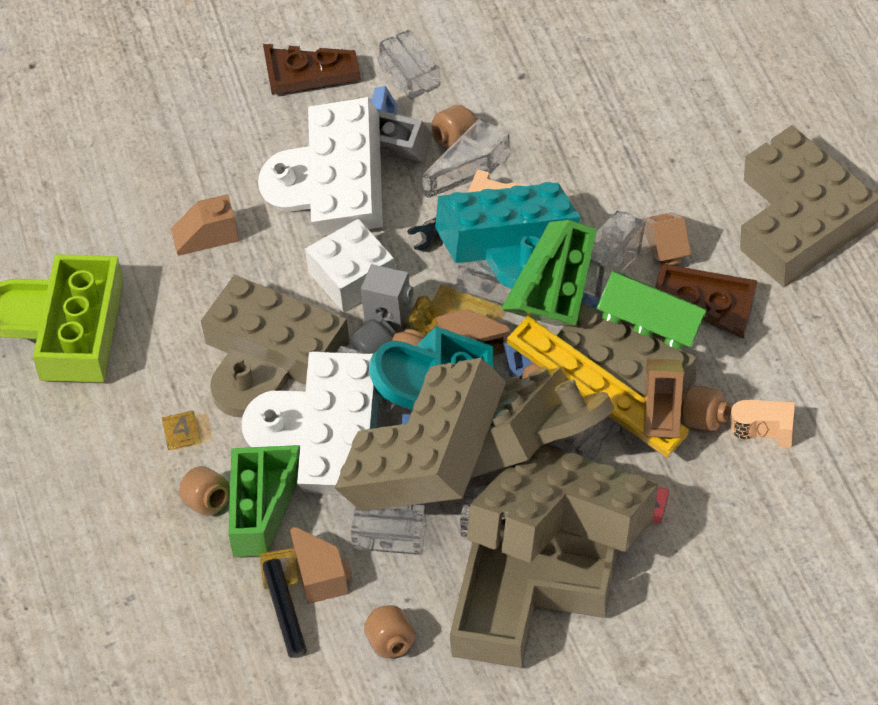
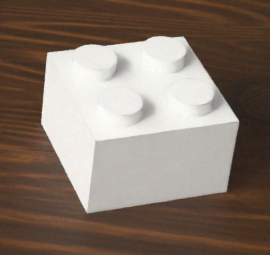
M359 219L305 248L309 274L343 313L362 302L361 286L371 264L395 269L394 258Z

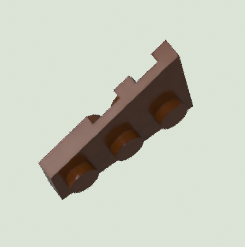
M263 44L272 95L361 80L355 50L319 48L315 52L301 51L300 46H289L287 50L274 49L273 44Z
M661 264L655 288L707 309L703 320L744 339L757 290V280Z

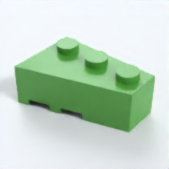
M571 220L549 222L500 310L524 317L530 316L534 320L554 326H576L597 229Z
M618 271L611 272L597 306V309L604 311L602 318L619 325L622 319L635 324L633 331L650 338L653 332L666 337L665 344L679 350H683L684 345L692 347L707 312V309L661 291L644 282L627 277Z
M300 445L231 448L228 536L233 557L265 556L269 554L297 485Z

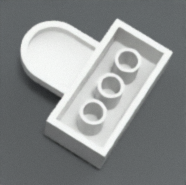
M368 97L308 107L309 146L278 152L266 161L258 179L261 195L270 206L279 211L292 212L311 209V223L322 236L330 235L357 219L367 229L383 227L379 112Z
M309 352L305 392H265L253 399L245 409L242 417V432L250 447L300 445L297 484L304 493L342 495L335 489V486L340 476V470L345 464L354 437L358 431L377 428L379 395L369 374V361L373 354Z

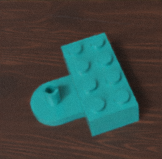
M544 182L539 185H516L511 188L483 189L476 192H454L449 195L438 196L435 228L455 263L486 260L498 281L507 288L512 289L549 222L571 220L580 223L581 217L558 182Z
M435 326L416 346L402 341H389L381 345L370 358L369 374L376 392L381 398L413 410L414 403L425 381V375L431 366L448 363L456 365L459 361L482 358L493 368V346Z

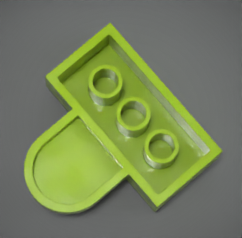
M55 254L50 279H8L0 282V337L37 339L33 360L40 381L104 383L124 282L118 256Z

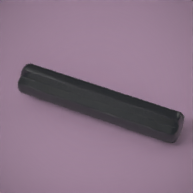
M277 558L267 560L262 564L287 653L290 658H296L307 652L281 561Z

